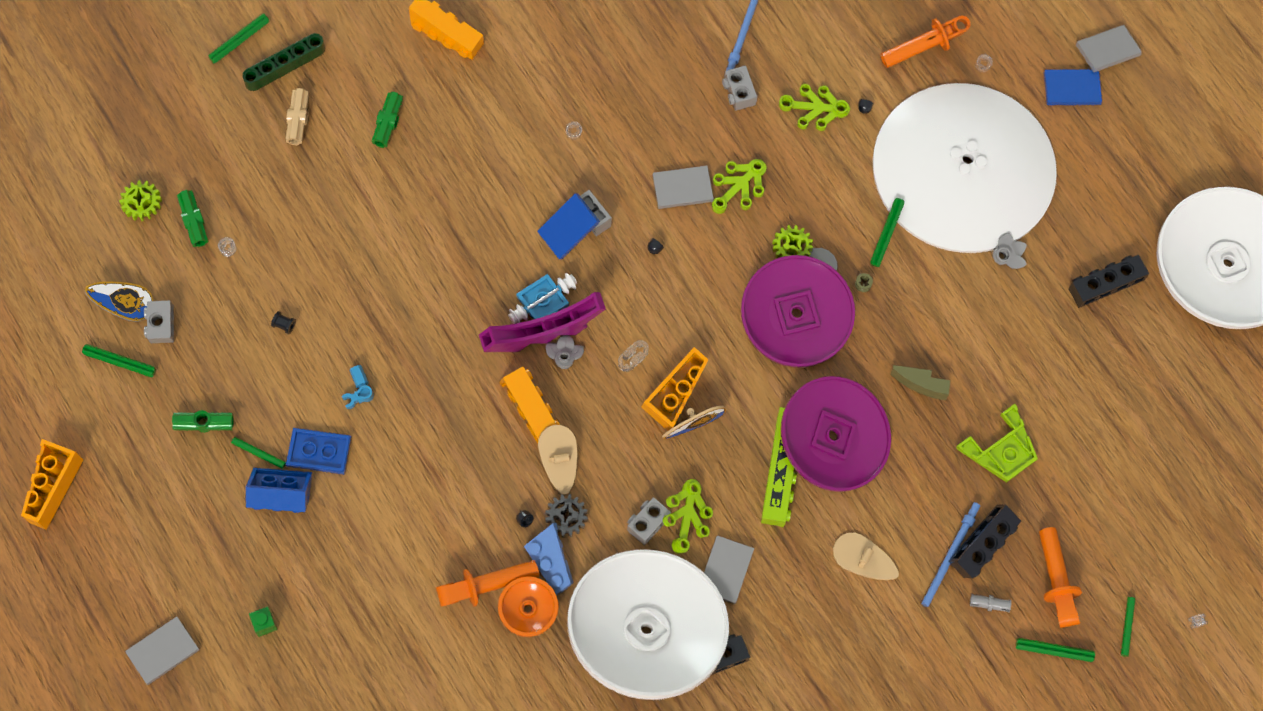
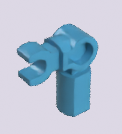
M361 365L352 367L349 370L356 388L359 389L354 391V394L346 393L342 396L343 400L351 399V402L345 405L347 409H352L358 402H370L374 398V392L367 386L369 382Z

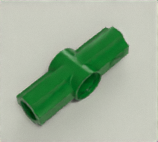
M388 92L383 109L378 113L377 126L372 137V144H375L377 147H388L392 132L397 127L399 111L403 103V96L399 93Z
M192 190L181 191L177 198L182 211V220L185 228L188 230L191 244L193 247L205 246L209 241Z
M200 410L196 413H173L172 416L173 430H198L206 433L210 430H233L234 427L233 413H208ZM201 419H208L205 424H199Z

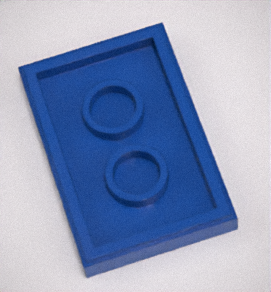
M1092 69L1044 70L1047 105H1101L1102 96L1099 71L1093 72Z
M575 193L537 232L559 259H563L600 221L579 194Z
M293 428L286 466L345 475L352 437L350 435Z

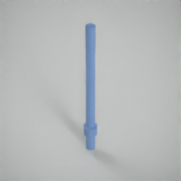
M758 0L750 1L735 47L729 55V64L726 71L734 69L736 64L739 63L741 57L739 54Z
M974 502L968 514L964 516L963 524L921 603L923 606L929 607L950 566L948 561L959 549L969 528L973 526L975 516L980 508L978 503Z

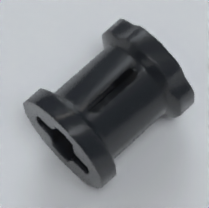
M277 311L271 321V327H278L284 330L286 334H290L296 324L295 318L290 319L283 316L280 311Z

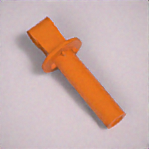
M958 16L941 24L936 18L932 19V30L880 53L881 60L884 66L889 68L939 44L943 50L948 51L950 49L949 41L963 35L970 27V20L966 16ZM957 22L964 23L965 29H959Z
M1054 527L1044 528L1039 531L1052 586V590L1044 594V600L1056 604L1060 628L1079 625V616L1073 599L1079 597L1082 594V590L1080 587L1070 586L1057 529Z
M535 560L474 578L469 570L465 569L463 570L464 580L436 587L440 606H447L469 598L471 604L475 607L478 605V595L504 588L513 580L521 577L538 578L539 570Z

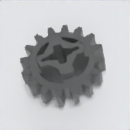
M562 494L560 500L553 498L554 504L548 503L550 510L545 511V515L549 516L545 518L546 523H550L549 526L556 523L554 518L561 523V526L557 524V533L561 532L563 538L566 533L570 537H572V532L574 531L579 534V527L584 529L585 524L583 522L588 520V517L584 516L587 514V509H582L584 502L578 503V497L574 500L571 499V494L568 495V498H564ZM572 505L577 508L579 513L573 510ZM568 509L569 516L565 523L564 516Z

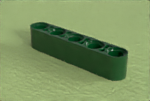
M313 33L249 67L242 74L245 87L250 91H256L321 56L325 52L322 36Z

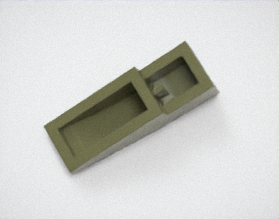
M893 365L890 375L909 389L922 395L945 401L949 395L950 380L931 378L932 370Z

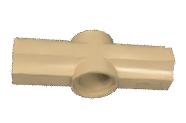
M302 88L293 90L291 106L287 110L288 127L286 143L291 145L302 144L304 127L307 126L308 122L307 105L309 92Z

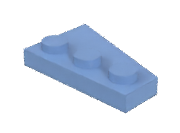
M553 523L528 542L524 548L532 560H535L538 569L555 594L559 595L573 584V579L568 562L563 554L562 541L559 540L557 524Z

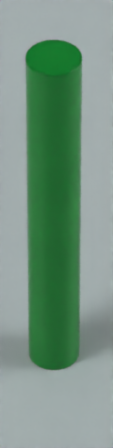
M234 437L231 441V444L281 469H284L286 466L285 461L237 437Z
M1134 597L1127 598L1121 656L1124 657L1129 656L1136 599Z

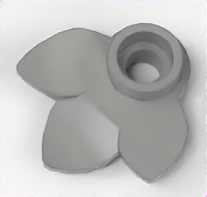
M1007 233L998 240V247L993 252V259L999 265L1006 264L1012 269H1020L1027 265L1026 261L1021 257L1027 244L1013 241L1011 234ZM999 253L1004 255V259L999 257Z
M563 335L558 339L557 344H546V353L550 358L555 359V363L559 368L568 369L574 360L582 357L584 347L581 345L574 346L573 338L569 335Z

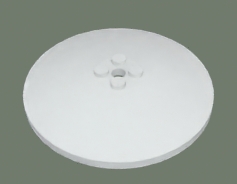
M1216 187L1199 191L1180 202L1171 211L1160 230L1157 241V263L1162 280L1173 298L1198 319L1229 329H1249L1263 326V196L1258 193L1235 187ZM1223 260H1230L1232 262V266H1226Z
M632 550L618 553L602 560L592 567L579 581L571 597L568 609L567 627L569 640L582 666L593 678L607 688L638 699L671 698L699 686L714 672L720 663L728 641V613L717 587L704 572L692 563L662 551ZM649 627L652 632L645 634L641 631V628Z

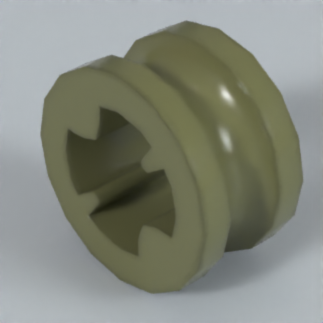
M866 273L859 274L855 281V287L860 292L869 291L873 284L872 277ZM861 279H863V281H868L867 286H864V284L862 286L860 284Z

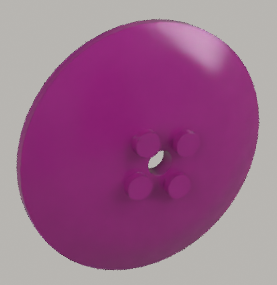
M791 255L768 262L752 276L742 297L741 319L749 340L765 357L785 366L809 367L827 361L845 345L854 326L855 304L846 281L834 268L813 257ZM799 309L802 312V316L799 318L794 317L792 310Z
M835 376L817 378L800 387L789 399L784 409L781 421V437L785 453L795 470L813 485L837 492L855 490L872 481L886 464L891 448L889 421L877 398L859 383ZM830 431H834L836 433V440H832L829 437Z

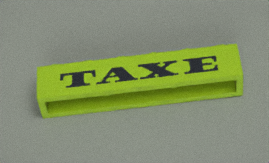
M783 407L779 408L761 518V523L780 527H784L786 521H790L791 510H788V505L793 502L794 497L791 485L795 484L797 473L794 472V467L790 463L782 443L781 421L785 409Z

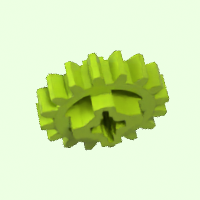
M138 180L137 185L131 182V188L124 187L126 193L120 194L123 199L119 200L122 205V211L125 212L128 218L132 216L133 220L136 221L140 217L141 221H144L146 216L148 219H151L150 214L152 213L157 215L155 209H161L159 202H162V198L159 196L160 192L154 184L149 185L148 181L141 184V181Z
M790 225L787 226V230L781 228L780 233L776 232V239H773L772 242L775 245L772 251L777 252L775 257L791 255L810 257V252L813 250V246H811L813 239H808L810 233L804 234L805 228L798 230L797 225H795L794 229H791ZM782 239H783V243H784V244H783V247H781V245H780V242H781ZM803 244H805L804 251H802L801 247Z

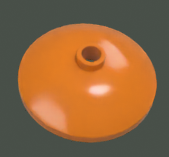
M521 577L513 580L503 589L498 601L499 616L503 625L512 633L522 637L538 636L546 632L555 622L558 614V599L552 587L545 581L536 577ZM530 606L532 611L526 612L524 608Z

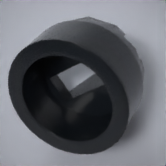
M860 99L858 110L863 114H868L872 110L874 103L866 99Z
M654 238L648 243V251L651 254H658L664 248Z
M521 510L516 515L518 524L523 528L530 526L534 519L533 515L526 510Z

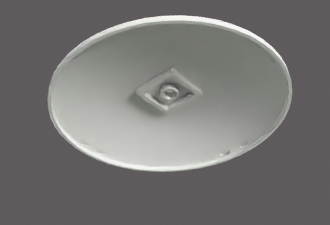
M967 83L943 84L930 87L910 96L887 117L877 136L873 152L874 181L878 194L888 212L890 213L896 198L904 200V206L897 223L923 242L953 252L979 253L995 250L998 247L1000 237L1007 233L1011 234L1013 241L1019 240L1029 233L1044 216L1056 186L1057 171L1054 151L1046 132L1037 119L1024 106L1011 97L980 85ZM963 157L971 158L972 163H965Z

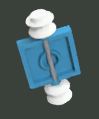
M565 273L563 280L558 278V285L556 286L548 274L516 294V297L523 306L517 304L516 310L509 309V319L515 324L520 323L522 319L527 321L528 313L534 320L565 309L569 306V302L561 292L569 294L570 288L576 289V279L572 274L568 275Z

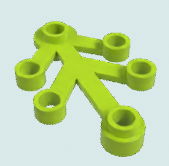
M808 84L801 85L799 92L802 96H807L811 102L794 101L790 95H783L779 100V108L783 111H790L791 109L812 110L806 116L798 119L797 126L800 129H806L809 122L822 112H830L824 118L816 121V129L824 131L827 124L836 117L844 118L850 112L849 104L844 100H837L829 92L827 86H820L817 94L820 98H826L830 104H824ZM821 90H825L826 93L823 94V93H821L820 91H821ZM804 121L806 122V124L802 125L800 124V122ZM818 123H823L824 126L821 127L818 125Z
M754 159L749 164H736L733 161H729L725 167L727 173H747L744 176H723L720 173L714 175L713 183L716 186L735 184L722 197H717L713 200L712 210L717 214H722L726 211L727 202L740 190L742 194L741 208L744 210L751 208L752 201L749 198V181L753 177L755 184L753 195L760 198L764 194L761 176L766 172L764 161ZM728 166H733L734 169L731 170ZM754 166H760V169H755ZM721 178L722 181L717 182L715 179ZM760 189L762 192L756 193L755 190ZM747 201L749 205L745 206L743 202ZM717 202H722L723 205H722V206H718L716 203H717Z
M695 479L687 480L682 487V491L666 499L667 506L674 508L680 504L682 499L686 498L683 507L663 517V524L669 527L675 525L676 520L683 516L679 538L674 539L672 542V549L677 554L685 553L689 549L690 544L687 537L690 521H692L698 537L704 538L710 533L709 528L702 524L693 508L695 501L700 510L701 518L708 519L713 516L712 508L706 507L700 496L701 485ZM672 498L674 499L675 504H672V502H671V499H672Z

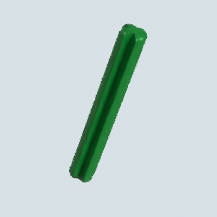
M261 14L211 52L208 55L210 61L215 64L268 24V17L265 14Z
M900 198L894 200L871 258L870 264L872 266L879 267L881 265L904 206V200Z
M85 344L82 349V353L86 356L148 377L155 375L156 368L154 366L89 344Z
M1024 638L1016 640V649L1087 662L1095 660V651Z

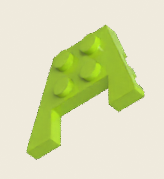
M1016 404L1000 415L1012 431L988 449L983 451L971 436L956 446L958 451L1006 483L1038 459L1031 440L1027 436Z

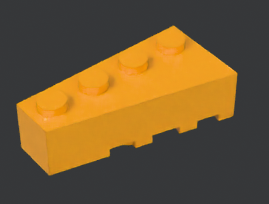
M414 0L409 7L410 21L413 29L418 32L422 31L434 41L438 40L448 49L452 48L460 56L473 60L484 44L483 34L464 21L459 23L454 14L450 11L448 13L442 11L439 7L440 4L435 1L431 3L428 0Z
M694 347L645 400L641 408L667 431L672 429L709 359Z
M521 367L503 377L499 383L502 387L506 386L508 388L507 395L511 402L518 404L516 407L517 412L523 420H527L526 426L538 444L540 434L547 427L560 425V423L551 416L553 412L549 404H544L541 398L543 394L538 386L535 387L532 383L533 376L530 371Z
M42 439L40 454L36 458L35 472L30 480L32 482L30 491L27 492L21 516L30 524L47 530L83 459L73 450Z

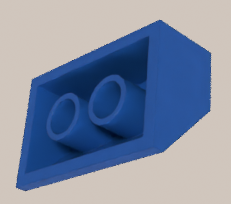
M253 468L246 485V508H253L255 510L271 509L273 511L284 510L294 513L305 512L309 503L312 472Z

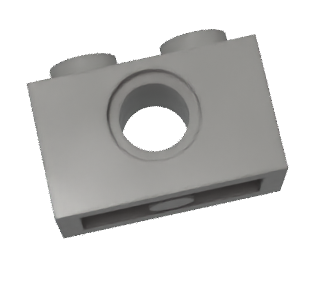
M170 300L147 301V308H144V318L147 319V326H144L145 338L150 343L174 342V305ZM160 318L163 319V322H162L161 325H159V326H155V325H154V323H155V321H156L157 319H160Z

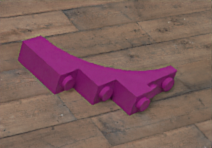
M594 292L572 306L541 318L517 324L489 326L479 334V338L484 352H520L529 344H547L559 335H577L588 327L587 323L605 311L606 308L601 293Z

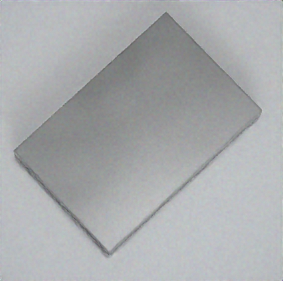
M1124 25L1077 41L1076 43L1077 48L1093 72L1133 59L1142 53Z
M707 166L652 173L658 209L708 203L714 200Z
M717 536L704 573L717 587L723 601L736 604L754 548Z
M175 617L125 652L145 683L149 685L198 652L199 648L179 618Z

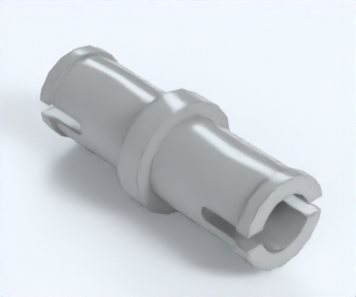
M971 594L969 606L986 608L987 611L998 610L1010 613L1011 600L994 598L993 595L987 597Z

